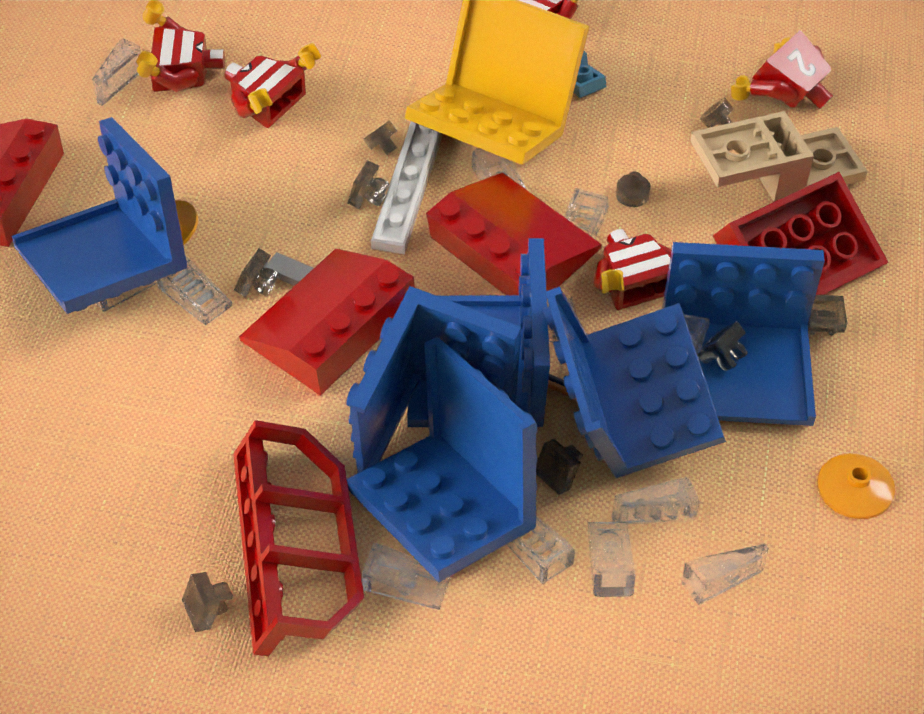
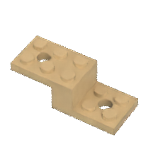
M785 111L692 131L690 142L717 188L760 178L774 202L837 172H840L846 185L865 181L868 172L838 127L800 135ZM730 150H734L735 152H737V153H739V154H733V153H731V152H729V151H730ZM816 158H819L821 161H824V163H823V162H819V161H817V160H815V159H816Z

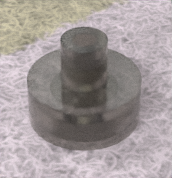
M722 98L707 109L700 117V120L707 128L714 127L717 124L719 126L733 123L728 115L734 107L726 98Z
M389 120L363 140L370 150L380 145L385 154L388 155L397 148L390 138L397 132V129Z
M636 171L622 176L617 182V200L628 207H640L646 204L650 195V182Z

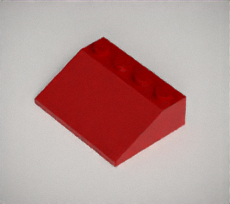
M28 118L0 124L1 246H10L13 241L12 236L16 235L64 155L57 124Z
M503 172L450 192L426 212L431 238L505 295H519L518 283L519 276H521L520 255L527 254L529 238H544L546 291L559 287L602 249L601 243Z
M840 172L736 219L713 235L716 244L824 250L825 262L815 299L889 263Z
M334 249L239 336L240 341L321 396L380 339L381 330L388 317L394 318L409 286L415 288L414 277L387 259Z

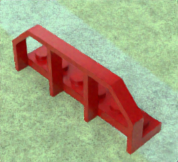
M255 420L233 456L253 655L269 656L279 642L284 640L286 635L324 640L358 607L364 599V591L345 465L306 429ZM263 440L295 445L330 478L332 494L271 485L267 481L268 453L264 450ZM270 504L334 513L336 515L341 554L275 545L273 533L276 520L274 514H271ZM278 564L344 573L348 602L328 621L283 616L281 605L283 584L278 578Z

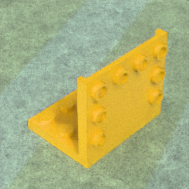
M463 0L446 83L407 106L405 119L518 164H525L563 136L590 26L519 0Z

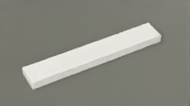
M411 121L371 239V249L405 255L443 136L442 133Z

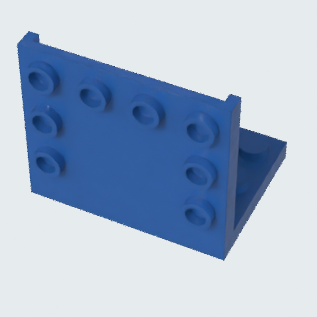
M112 117L99 121L102 135L98 136V143L102 153L107 158L108 165L104 167V171L109 184L113 186L115 199L12 236L15 249L66 314L84 310L92 304L108 298L118 297L126 291L150 285L155 280L188 268L170 175Z
M529 238L527 254L520 255L521 276H519L518 283L519 295H450L439 297L521 326L515 404L522 411L532 415L537 427H543L550 371L548 323L543 308L547 307L544 238ZM420 380L408 404V427H429L427 382L424 380Z
M673 242L662 309L680 303L719 421L814 425L816 412L808 322L825 262L824 250Z
M409 286L394 318L388 317L384 322L380 334L382 341L377 351L372 349L366 358L363 368L365 372L360 384H353L347 397L346 405L350 406L349 424L352 425L351 441L354 442L353 458L356 459L357 473L381 461L420 380L427 382L425 342L435 337H439L450 348L456 349L467 363L474 369H479L491 384L498 390H503L515 404L521 326Z
M561 287L545 292L549 303L548 307L543 308L545 318L550 330L554 329L558 340L553 342L554 349L560 364L566 363L569 375L563 377L570 399L576 398L580 411L574 412L578 430L581 435H585L590 449L593 448L597 460H604L616 478L726 442L680 303L587 335Z
M435 337L425 342L430 436L347 479L348 490L438 582H441L536 528L537 424L530 413L522 411L510 400L503 390H498L491 384L479 369H474L467 363L456 349L450 348L439 337Z

